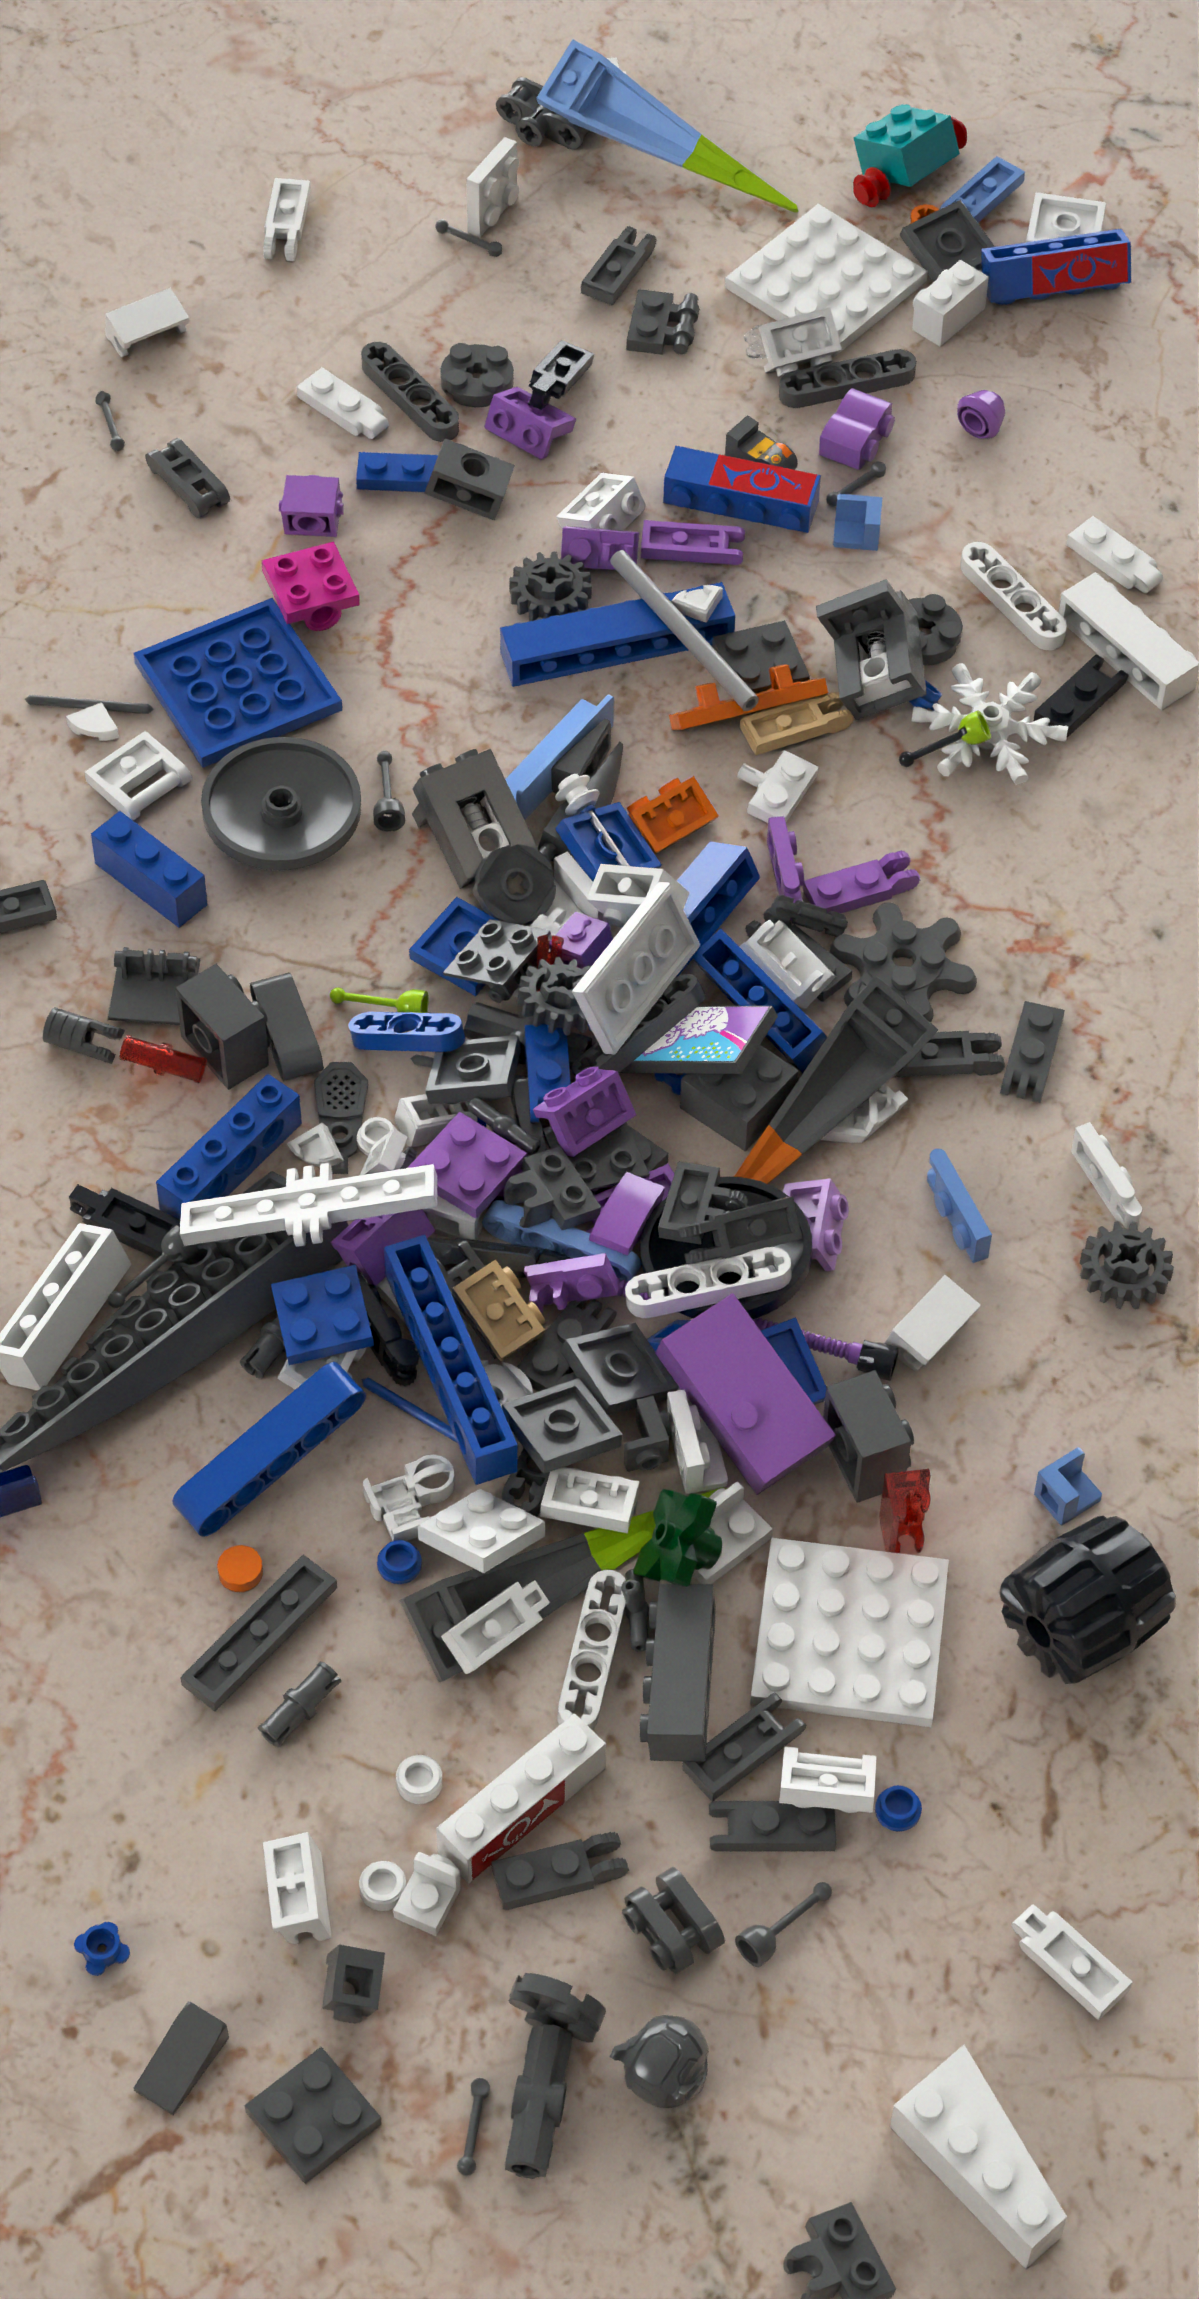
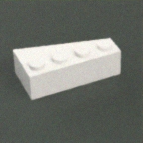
M965 2045L961 2046L894 2104L890 2128L1020 2264L1027 2269L1061 2238L1067 2216Z

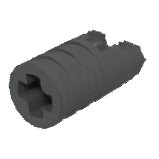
M54 1007L50 1011L44 1025L43 1041L112 1064L116 1054L107 1048L92 1045L94 1033L112 1040H120L125 1030Z

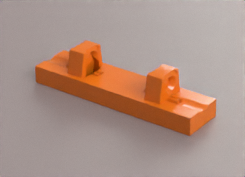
M783 664L769 668L772 688L755 693L759 701L749 711H744L734 699L720 701L715 683L698 685L695 688L699 706L670 714L672 730H683L828 694L825 678H817L793 683L789 665Z

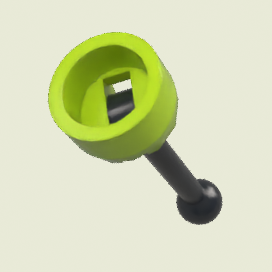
M977 710L961 720L957 733L912 753L909 751L902 752L899 756V762L902 766L909 767L914 763L915 759L960 739L970 745L983 743L991 739L990 729L983 714Z

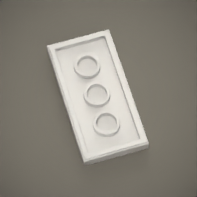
M659 882L572 990L604 1054L615 1055L700 947V943L670 883Z

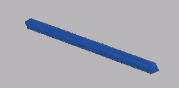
M369 1377L361 1379L364 1388L457 1443L448 1424Z

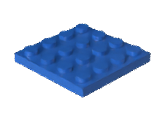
M273 598L133 653L135 665L202 768L220 761L227 754L245 744L261 739L282 736L343 711L341 698L292 626L286 623L281 610Z

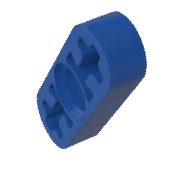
M364 1012L353 1017L348 1024L353 1045L361 1050L448 1052L459 1048L465 1042L461 1018L450 1013Z

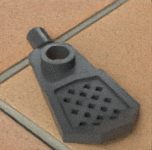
M330 1062L314 1080L319 1124L324 1123L332 1137L336 1133H345L347 1135L343 1139L333 1137L344 1161L331 1166L332 1174H348V1158L356 1154L358 1149L357 1133L362 1125L368 1079L352 1062Z

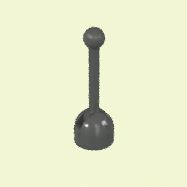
M381 751L377 755V762L381 765L384 797L378 800L374 806V825L382 831H396L405 824V809L402 803L396 798L392 799L389 765L392 762V755L388 751Z
M175 1225L162 1239V1255L122 1290L114 1291L108 1296V1303L111 1307L120 1308L125 1303V1298L167 1261L182 1263L199 1251L196 1244L184 1246L178 1225Z
M825 1882L816 1884L813 1894L772 1927L753 1925L736 1936V1946L744 1959L754 1967H760L767 1962L776 1951L775 1936L815 1903L828 1900L832 1894L830 1885Z

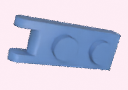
M996 156L941 205L940 209L961 200L977 223H979L1024 183L1025 171Z
M942 1149L932 1150L929 1162L933 1168L927 1173V1182L934 1193L936 1208L942 1217L947 1216L953 1227V1237L959 1249H965L973 1263L989 1257L992 1233L946 1152Z

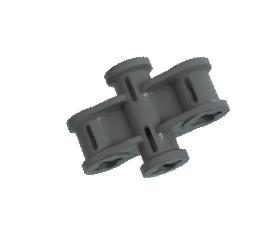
M517 78L512 84V90L508 94L501 95L496 100V109L499 115L507 122L516 125L517 135L529 146H539L546 136L551 141L574 150L582 145L583 137L587 133L592 132L569 123L568 119L538 104L536 98L543 86L528 78Z

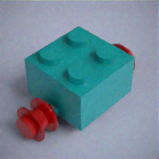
M908 104L898 105L892 108L890 114L881 120L869 123L864 131L853 137L862 174L857 175L853 181V192L856 199L868 207H875L878 205L879 200L889 198L891 182L911 187L960 154L959 149L964 148L967 144V130L964 124L950 115L937 113L930 109L914 108Z

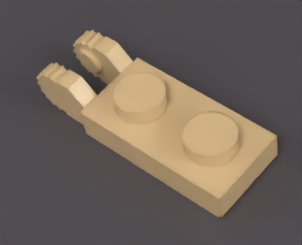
M830 692V694L783 704L744 716L740 719V729L756 756L827 734V732L835 734L840 732V730L844 731V729H848L851 726L854 717L849 710L838 711L843 706L839 692Z

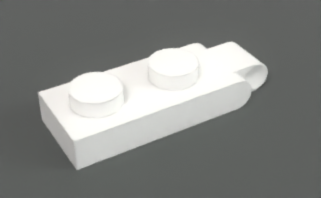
M323 367L297 386V397L354 436L362 433L369 439H373L389 427V422L383 416V410L378 404Z
M1094 516L1068 534L1066 544L1068 547L1127 589H1131L1134 586L1142 593H1148L1163 581V575L1156 569L1157 564L1152 557Z
M1090 1122L1076 1127L1071 1149L1072 1154L1113 1217L1120 1221L1126 1229H1129L1132 1222H1137L1138 1227L1142 1206L1134 1196L1135 1190L1129 1172L1125 1167H1119L1112 1156L1109 1142L1103 1135H1098Z
M535 1580L523 1588L517 1581L441 1637L465 1674H468L543 1619L539 1611L550 1602Z
M1031 1905L1011 1924L1013 1930L1022 1938L1019 1942L1022 1951L1098 2021L1131 1990L1133 1982L1056 1912L1052 1911L1046 1916L1038 1907Z

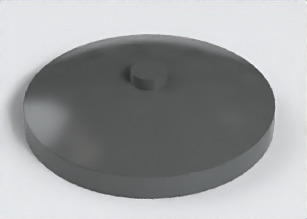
M294 737L261 739L233 750L223 757L211 770L202 790L203 822L208 835L215 845L226 855L242 864L274 871L304 868L329 858L339 851L352 837L361 816L360 785L350 765L339 754L322 744Z

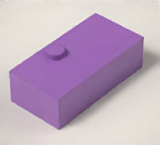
M731 1293L661 1340L655 1354L680 1389H685L690 1403L697 1406L700 1417L756 1495L826 1449L836 1436L734 1293Z

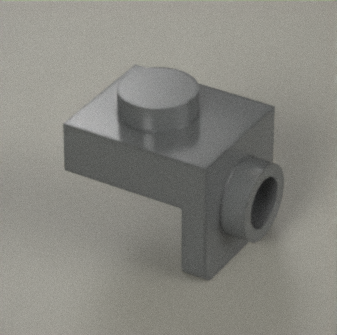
M654 1396L636 1400V1423L642 1439L624 1444V1465L627 1472L638 1469L642 1471L652 1470L661 1465V1463L669 1461L668 1436L672 1435V1429L668 1414L665 1410H658Z

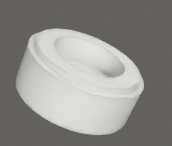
M414 1755L408 1757L399 1765L396 1772V1785L399 1794L406 1801L414 1804L428 1803L435 1799L442 1789V1771L434 1759L425 1755Z
M378 1861L370 1864L363 1870L359 1879L360 1896L363 1902L371 1909L377 1911L394 1909L406 1887L404 1872L399 1866L389 1861Z

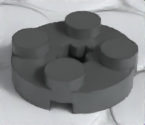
M457 343L450 348V354L445 357L441 364V387L445 393L447 390L452 394L453 401L460 405L468 407H486L491 405L494 394L513 387L514 369L512 362L508 358L507 350L502 346L482 344L467 345L465 343ZM481 373L480 378H473L472 374Z
M929 594L925 598L909 599V602L917 612L919 628L931 630L928 635H925L923 631H919L923 665H935L950 659L955 654L962 637L963 625L958 613L946 604L942 596L937 594Z
M507 845L492 851L482 860L476 872L473 894L485 913L503 922L523 925L536 920L539 915L545 914L551 907L556 895V885H554V878L551 873L554 871L549 860L537 849L528 845ZM519 875L523 879L520 885L524 888V892L522 894L519 892L511 894L508 891L509 885L506 883L508 877L513 879Z
M525 1973L523 1979L518 1975L510 1992L509 2003L527 2012L524 2020L533 2027H539L543 2024L556 2025L566 2029V2032L572 2033V2037L584 2042H593L606 2014L605 2007L586 1993L582 2002L570 1994L572 1985L540 1974Z

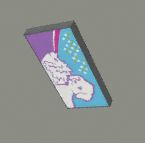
M698 1006L620 1073L742 1074L778 1016L773 1006Z

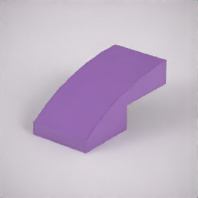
M626 1172L602 1209L590 1233L589 1241L629 1255L641 1239L644 1226L651 1213L661 1203L665 1186Z

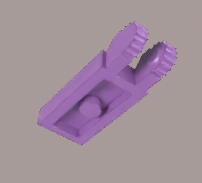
M901 850L896 853H888L879 861L877 859L804 880L803 891L810 904L827 909V913L829 911L844 913L892 899L893 895L917 887L921 879L915 869L904 871L911 861L908 853ZM894 874L891 878L887 879L886 876Z

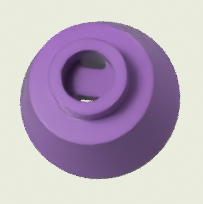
M980 390L966 395L958 402V420L962 427L972 436L982 439L993 438L998 434L1005 416L1004 402L997 393L987 390Z

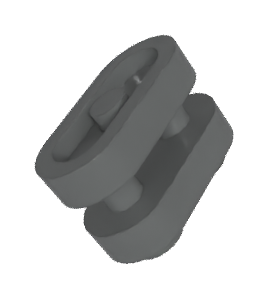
M671 1867L655 1879L659 1893L652 1896L647 1889L640 1887L625 1896L626 1908L622 1910V1914L630 1929L635 1934L642 1932L651 1944L649 1951L656 1964L663 1971L669 1968L673 1973L678 1974L694 1963L690 1948L697 1944L704 1953L709 1954L723 1945L725 1938L717 1920L685 1877L675 1867ZM670 1908L685 1929L679 1932L664 1911Z

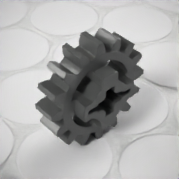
M555 551L551 553L550 558H545L539 552L537 553L536 561L526 557L523 559V567L515 566L513 568V577L509 578L510 602L517 605V613L519 615L529 612V621H534L538 617L544 619L555 615L578 612V609L587 610L588 599L592 598L590 572H584V564L582 562L572 564V556L569 554L563 559H558V554Z
M560 957L555 958L553 965H549L548 962L542 959L539 961L538 969L529 966L526 976H521L518 989L517 1004L523 1006L522 1015L524 1017L534 1016L533 1025L535 1027L543 1023L547 1024L548 1033H553L556 1028H562L565 1035H570L571 1028L575 1027L581 1033H585L588 1022L572 990L591 966L580 969L577 967V960L575 959L569 965L563 964Z
M1116 1221L1111 1232L1103 1226L1099 1227L1097 1238L1088 1236L1085 1249H1082L1079 1263L1082 1265L1080 1277L1081 1279H1089L1087 1291L1091 1293L1100 1290V1302L1105 1303L1110 1298L1116 1299L1115 1304L1118 1309L1122 1308L1124 1301H1130L1134 1309H1139L1140 1301L1143 1298L1150 1304L1155 1303L1157 1293H1166L1168 1282L1171 1281L1174 1266L1171 1265L1173 1253L1172 1251H1164L1166 1243L1164 1237L1153 1240L1151 1238L1153 1229L1149 1227L1143 1233L1137 1231V1222H1132L1129 1229H1123L1119 1221ZM1103 1254L1105 1256L1104 1265L1100 1267L1099 1258ZM1153 1264L1154 1273L1150 1276L1148 1274L1149 1265Z

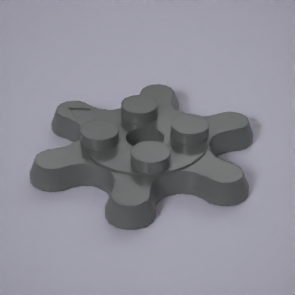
M886 902L881 904L873 914V923L877 929L876 934L867 938L842 934L837 936L830 945L829 952L843 964H849L857 968L861 975V978L853 983L845 992L844 1001L847 1006L850 1005L876 975L931 1022L934 1013L929 999L933 993L939 990H949L957 994H967L976 987L977 978L974 971L969 966L952 962L945 956L947 949L957 944L961 937L960 927L952 918H941L930 927L916 928L912 922L903 920V915L897 905ZM905 957L911 959L912 957L914 964L909 967H899L893 962V958Z

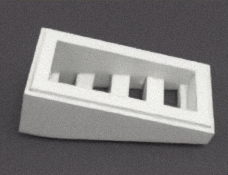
M426 1094L401 1098L395 1114V1123L399 1131L408 1137L406 1144L411 1148L431 1143L459 1112L479 1124L484 1122L471 1112L463 1111L460 1103L465 1102L468 1108L470 1101H461L456 1104H429ZM447 1108L450 1109L452 1113L451 1115H448L446 1111Z

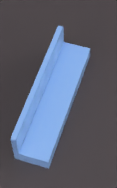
M608 694L597 706L581 699L505 779L524 820L552 792L551 769L556 762L604 719L610 720L611 728L613 727L614 697Z

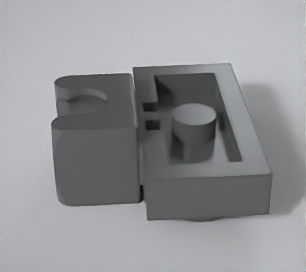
M561 1146L524 1157L521 1165L523 1173L511 1176L505 1185L504 1201L506 1204L524 1203V1217L520 1219L519 1223L523 1228L549 1221L550 1215H552L561 1230H565L597 1219L600 1215V1204Z
M852 2202L809 2218L805 2228L811 2241L795 2246L785 2256L783 2268L786 2273L794 2274L804 2271L813 2277L807 2284L806 2293L800 2299H830L835 2296L836 2292L839 2293L841 2299H889L896 2291V2287Z

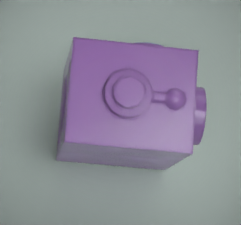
M286 475L283 498L279 501V512L282 515L284 534L337 537L339 517L344 513L343 493L340 491L339 478L321 477L318 475Z
M575 911L548 945L553 962H555L556 957H560L563 964L569 965L575 959L577 960V967L583 969L595 963L611 943L613 937L609 923Z

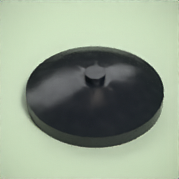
M720 1177L718 1185L721 1188L744 1193L747 1196L746 1199H748L746 1207L789 1197L781 1190L769 1184L749 1178ZM666 1197L651 1213L641 1235L640 1253L643 1273L687 1265L684 1254L698 1248L715 1247L712 1231L704 1233L701 1244L659 1238L658 1226L667 1200ZM796 1203L795 1207L803 1238L772 1246L783 1249L790 1256L792 1278L789 1284L780 1290L738 1299L752 1319L764 1316L789 1301L801 1288L810 1271L813 1255L811 1230L804 1213ZM774 1265L766 1267L770 1270V1273L778 1271L774 1268ZM748 1269L749 1278H754L753 1269ZM726 1272L720 1275L718 1280L724 1284H734L741 1279V1275L735 1272ZM684 1281L678 1284L676 1289L681 1293H692L699 1288V1285L693 1281ZM668 1287L662 1288L664 1289V1297L669 1296ZM715 1304L684 1310L679 1313L694 1319Z

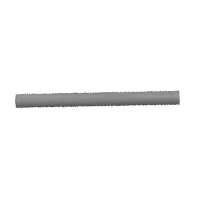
M624 550L616 552L612 556L610 564L744 711L753 709L759 701L758 696Z

